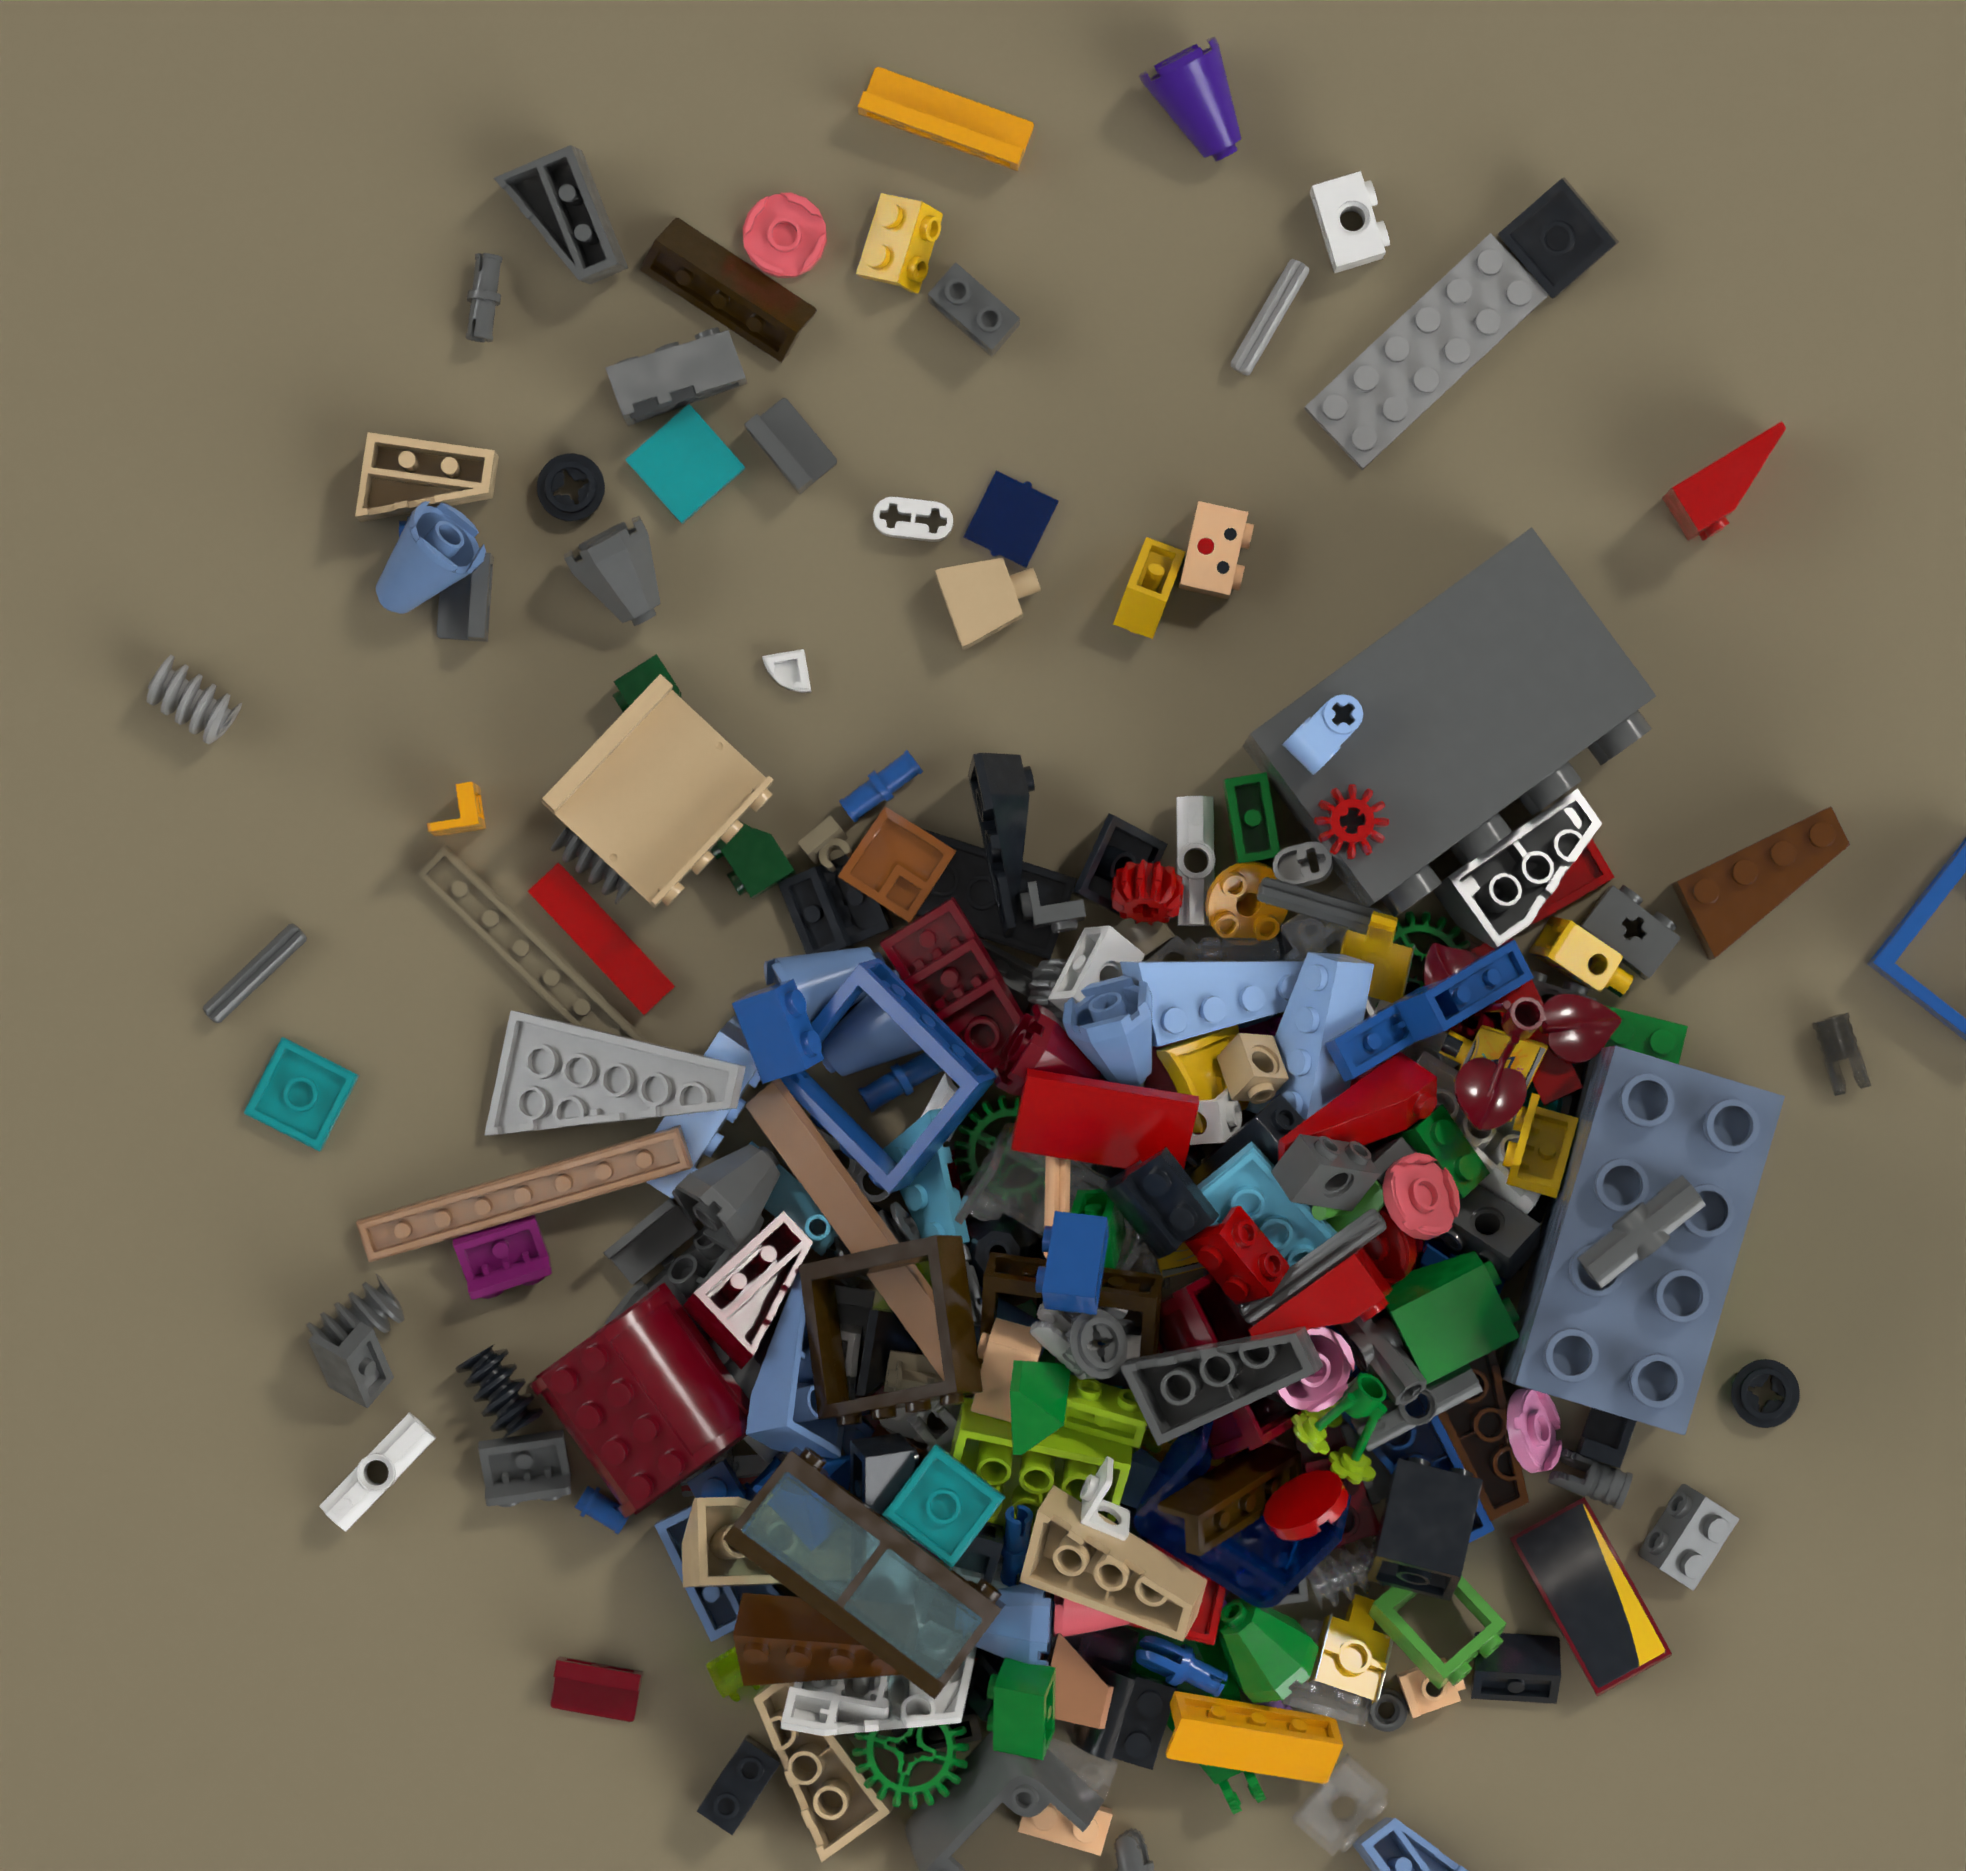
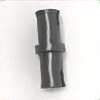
M490 253L475 254L473 288L467 294V301L471 305L466 339L475 342H493L495 308L501 302V295L497 291L502 257Z

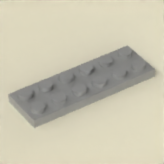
M1490 233L1313 398L1304 409L1357 466L1363 470L1544 301L1549 294Z

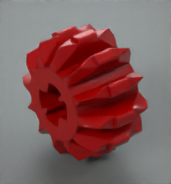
M1355 784L1348 785L1346 800H1344L1338 788L1332 789L1330 791L1331 797L1337 806L1335 807L1329 802L1321 800L1318 807L1330 815L1329 817L1319 816L1314 818V825L1329 827L1328 831L1321 833L1317 837L1318 841L1322 843L1333 836L1336 841L1331 846L1329 852L1332 855H1336L1340 851L1342 844H1346V857L1349 860L1355 858V844H1359L1361 851L1366 856L1370 855L1372 848L1366 838L1368 837L1379 844L1385 840L1381 833L1373 830L1374 827H1386L1389 825L1388 818H1374V813L1385 808V803L1379 801L1370 807L1367 802L1372 797L1373 790L1369 788L1365 790L1360 800L1356 799L1357 788ZM1348 810L1356 811L1357 815L1355 818L1361 816L1363 820V825L1358 826L1354 834L1345 831L1347 826L1343 828L1340 826L1339 820L1347 816Z
M1142 859L1140 864L1127 862L1124 868L1116 870V875L1113 878L1111 892L1112 908L1120 912L1121 918L1134 919L1135 924L1147 922L1153 926L1156 921L1169 923L1170 917L1178 916L1179 910L1182 907L1184 892L1182 876L1175 873L1174 867L1161 866L1160 861L1147 863Z

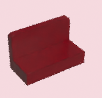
M559 1656L555 1664L553 1675L555 1681L550 1705L555 1709L633 1722L636 1716L644 1671Z

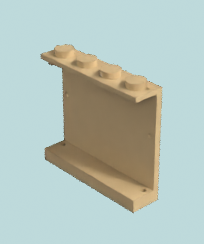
M661 674L542 798V804L653 908H656L661 901L668 906L685 888L679 882L691 870L698 875L714 858V855L709 852L710 849L720 839L727 844L744 825L739 819L749 808L756 813L771 798L773 794L768 788L774 781L770 776L766 778L682 700L672 690L673 685Z

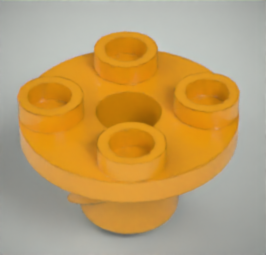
M1256 861L1237 863L1222 871L1214 879L1206 895L1205 912L1209 924L1220 937L1236 944H1252L1261 940H1271L1278 934L1280 925L1283 923L1288 910L1257 900V890L1262 879L1265 877L1276 879L1272 867Z

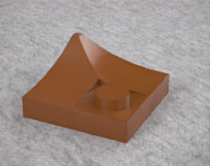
M884 807L838 877L906 922L911 923L957 851L899 814Z

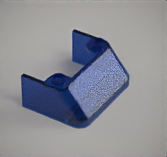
M1213 1421L1179 1436L1172 1443L1137 1506L1134 1526L1142 1536L1251 1605L1260 1608H1271L1278 1605L1342 1541L1351 1495L1349 1494L1347 1506L1339 1519L1332 1524L1327 1520L1319 1526L1321 1531L1312 1537L1298 1541L1282 1540L1276 1537L1275 1533L1270 1530L1263 1516L1202 1556L1187 1553L1184 1518L1158 1511V1503L1204 1475L1210 1468L1212 1453L1207 1444Z

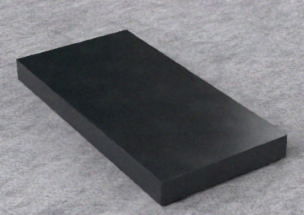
M923 829L957 852L915 916L921 917L954 897L978 937L1050 960L1059 933L1052 934L1051 926L1033 929L1032 920H1023L1020 893L1027 892V882L1036 881L1040 906L1069 902L1077 878L1023 861L1016 928L1013 936L1005 938L985 849Z

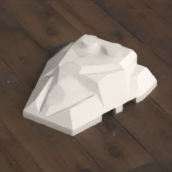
M829 1582L822 1583L839 1597L848 1587ZM930 1622L925 1626L916 1623L918 1632L913 1653L918 1651L930 1660L937 1661L947 1669L966 1642L962 1641L961 1637ZM974 1646L936 1699H933L903 1675L795 1682L794 1687H789L781 1720V1729L820 1736L961 1723L977 1647Z

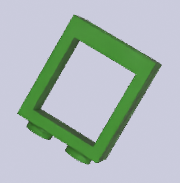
M1461 1576L1453 1594L1479 1620L1485 1629L1444 1664L1397 1613L1418 1593L1390 1587L1373 1602L1369 1615L1438 1690L1448 1681L1453 1686L1458 1684L1473 1669L1469 1663L1479 1654L1487 1658L1503 1643V1639L1500 1636L1507 1623Z

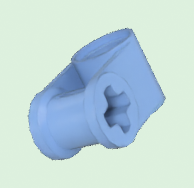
M1342 694L1331 698L1312 717H1308L1282 745L1312 775L1316 774L1341 748L1340 745L1361 724L1363 719L1361 704L1350 695ZM1335 704L1340 707L1349 704L1353 708L1349 714L1353 720L1350 725L1345 722L1338 725L1333 723L1332 719L1336 714L1332 707Z

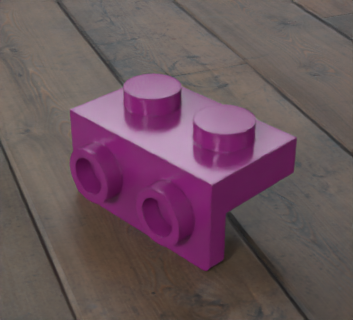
M535 1214L453 1238V1246L467 1281L471 1300L494 1298L502 1294L505 1289L521 1284L526 1286L534 1285L542 1281L545 1276L552 1274L550 1254Z

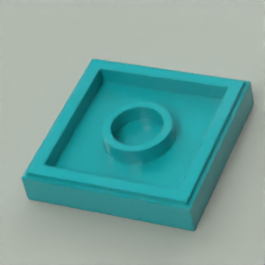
M690 404L684 407L625 459L681 524H684L746 469Z
M282 1037L244 1114L321 1152L360 1075Z
M935 1444L882 1515L953 1568L1005 1499V1496Z

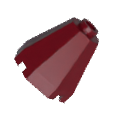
M1039 1004L1032 1007L1034 1017L1025 1013L1020 1018L1002 1047L999 1057L1006 1061L1004 1069L1002 1070L996 1066L994 1069V1073L998 1076L994 1081L995 1085L1007 1093L1017 1096L1022 1094L1027 1068L1104 1081V1078L1100 1077V1071L1068 1037L1063 1023L1052 1011Z

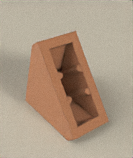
M1058 1633L1047 1659L1049 1662L1048 1666L1056 1667L1055 1719L1105 1729L1114 1687L1106 1684L1068 1641Z

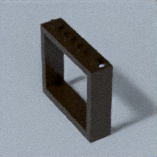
M934 1235L799 1265L818 1420H836L837 1427L858 1425L863 1423L862 1416L870 1414L871 1420L897 1417L896 1409L905 1407L906 1413L924 1412L932 1410L931 1402L940 1400L941 1406L959 1405L964 1402L963 1396L983 1392L962 1236ZM929 1261L945 1381L849 1400L834 1281Z
M990 1253L983 1275L980 1338L982 1332L991 1334L995 1319L997 1318L998 1292L1043 1298L1042 1293H1037L1035 1287L1038 1267H1046V1259ZM1104 1267L1098 1306L1143 1312L1140 1357L1158 1354L1163 1275ZM979 1358V1366L981 1368L983 1359Z

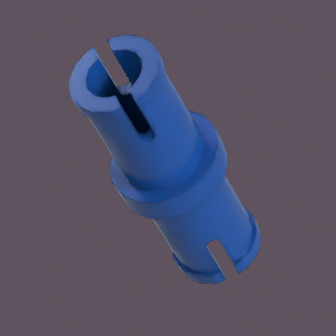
M906 750L903 755L877 773L875 770L868 775V781L845 798L840 799L839 802L850 818L857 822L860 817L883 800L887 802L892 800L895 791L918 774L923 773V770L909 751Z
M924 1052L901 1066L898 1063L890 1067L891 1072L867 1086L859 1088L858 1091L869 1110L874 1112L877 1108L903 1093L906 1096L914 1092L913 1087L944 1070Z
M1017 1505L1016 1519H1014L1015 1509L1013 1506L1009 1507L1005 1512L1006 1522L1004 1545L1001 1551L1003 1559L1000 1580L1008 1587L1017 1585V1574H1019L1020 1581L1031 1538L1033 1512L1030 1508L1023 1505Z

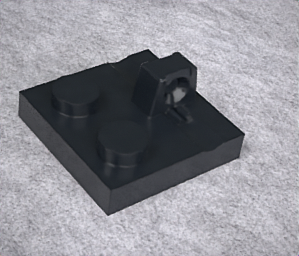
M1565 177L1555 183L1498 233L1500 238L1552 299L1557 297L1619 243Z

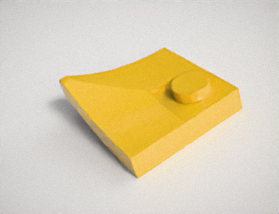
M1238 1025L1191 1037L1156 1050L1158 1058L1167 1070L1178 1093L1199 1096V1100H1213L1227 1088L1217 1056L1239 1033ZM1238 1101L1241 1110L1247 1108L1249 1101ZM1197 1112L1193 1132L1204 1133L1207 1122L1205 1117Z

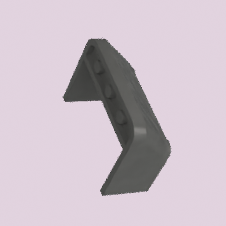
M989 1732L964 1759L968 1762L967 1768L956 1767L951 1772L961 1778V1782L957 1785L947 1778L942 1783L950 1792V1795L946 1798L936 1788L932 1792L935 1804L928 1806L924 1801L907 1821L905 1833L919 1871H965L963 1866L952 1857L953 1853L1002 1802L1014 1813L1023 1817L1036 1816L1051 1803L1084 1832L1101 1807L1104 1799L1049 1749L1044 1760L994 1751L993 1732Z

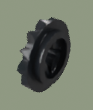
M567 453L556 456L543 467L537 481L538 498L544 509L550 515L566 522L584 520L598 510L605 495L603 474L592 460L583 455ZM564 471H567L569 477L571 476L574 482L589 480L588 483L583 484L582 488L578 489L579 504H575V501L571 500L568 494L554 496V493L559 492V489L565 486Z
M1769 1359L1755 1360L1742 1367L1732 1382L1731 1402L1739 1417L1753 1426L1771 1428L1781 1425L1797 1409L1800 1399L1798 1381L1793 1372L1778 1361ZM1769 1375H1771L1769 1381L1771 1382L1770 1390L1776 1392V1395L1782 1396V1400H1767L1759 1412V1397L1754 1395L1752 1391H1749L1748 1387H1762L1765 1381L1768 1380Z

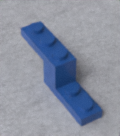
M1512 940L1502 944L1447 978L1415 989L1329 1040L1325 1045L1344 1082L1356 1078L1414 1042L1448 1030L1534 977L1516 941Z

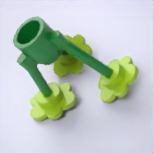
M1359 1373L1348 1384L1343 1397L1333 1406L1319 1412L1301 1410L1302 1414H1295L1291 1417L1295 1425L1293 1428L1294 1432L1303 1443L1307 1444L1312 1452H1320L1326 1455L1330 1448L1324 1440L1327 1437L1325 1428L1328 1426L1333 1428L1339 1426L1342 1423V1413L1344 1411L1356 1419L1369 1416L1355 1448L1343 1446L1339 1452L1332 1451L1328 1459L1332 1463L1330 1471L1339 1475L1340 1478H1347L1352 1484H1360L1362 1480L1366 1482L1373 1481L1376 1472L1370 1466L1372 1463L1370 1458L1365 1456L1363 1452L1378 1420L1387 1412L1386 1406L1382 1404L1386 1399V1390L1376 1377L1366 1373Z

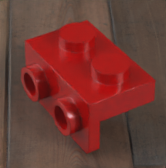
M1241 1206L1232 1207L1222 1223L1206 1227L1185 1241V1244L1196 1256L1198 1262L1208 1270L1222 1287L1224 1293L1236 1305L1272 1296L1289 1270L1288 1262Z

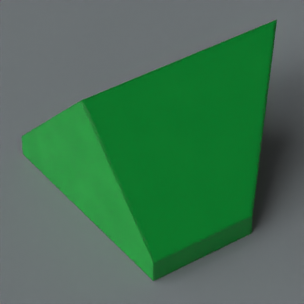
M1014 1360L1010 1386L1013 1455H1023L1064 1426L1071 1373L1065 1364Z

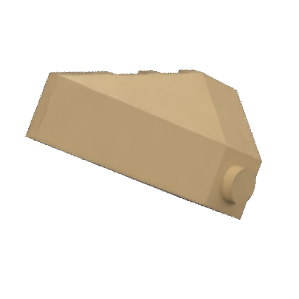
M740 1497L694 1498L682 1541L683 1588L781 1584L723 1540L751 1501ZM762 1507L752 1520L776 1544L775 1548L821 1583L850 1582V1533L837 1530L810 1553L771 1509Z

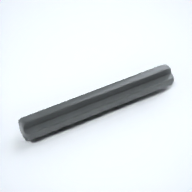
M1375 1209L1365 1212L1289 1267V1270L1272 1296L1239 1304L1238 1308L1241 1316L1250 1325H1255L1384 1232L1387 1228L1384 1218Z

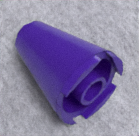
M1211 37L1206 39L1210 46L1209 48L1202 50L1197 44L1192 45L1154 65L1157 74L1151 78L1146 71L1141 73L1139 77L1143 85L1204 158L1212 155L1216 162L1236 152L1238 149L1235 143L1241 140L1242 137L1220 47L1216 38Z

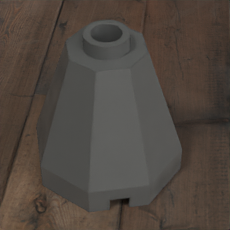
M640 516L632 518L634 525L632 528L628 529L625 522H621L578 545L581 550L578 556L574 557L571 550L564 554V559L572 574L622 623L631 620L634 626L654 617L657 614L654 608L661 604L649 535Z
M749 1144L689 1173L676 1186L672 1195L685 1216L693 1224L700 1220L707 1227L702 1233L710 1241L733 1253L750 1236L781 1175L777 1169L779 1161L766 1147L760 1146L757 1148Z

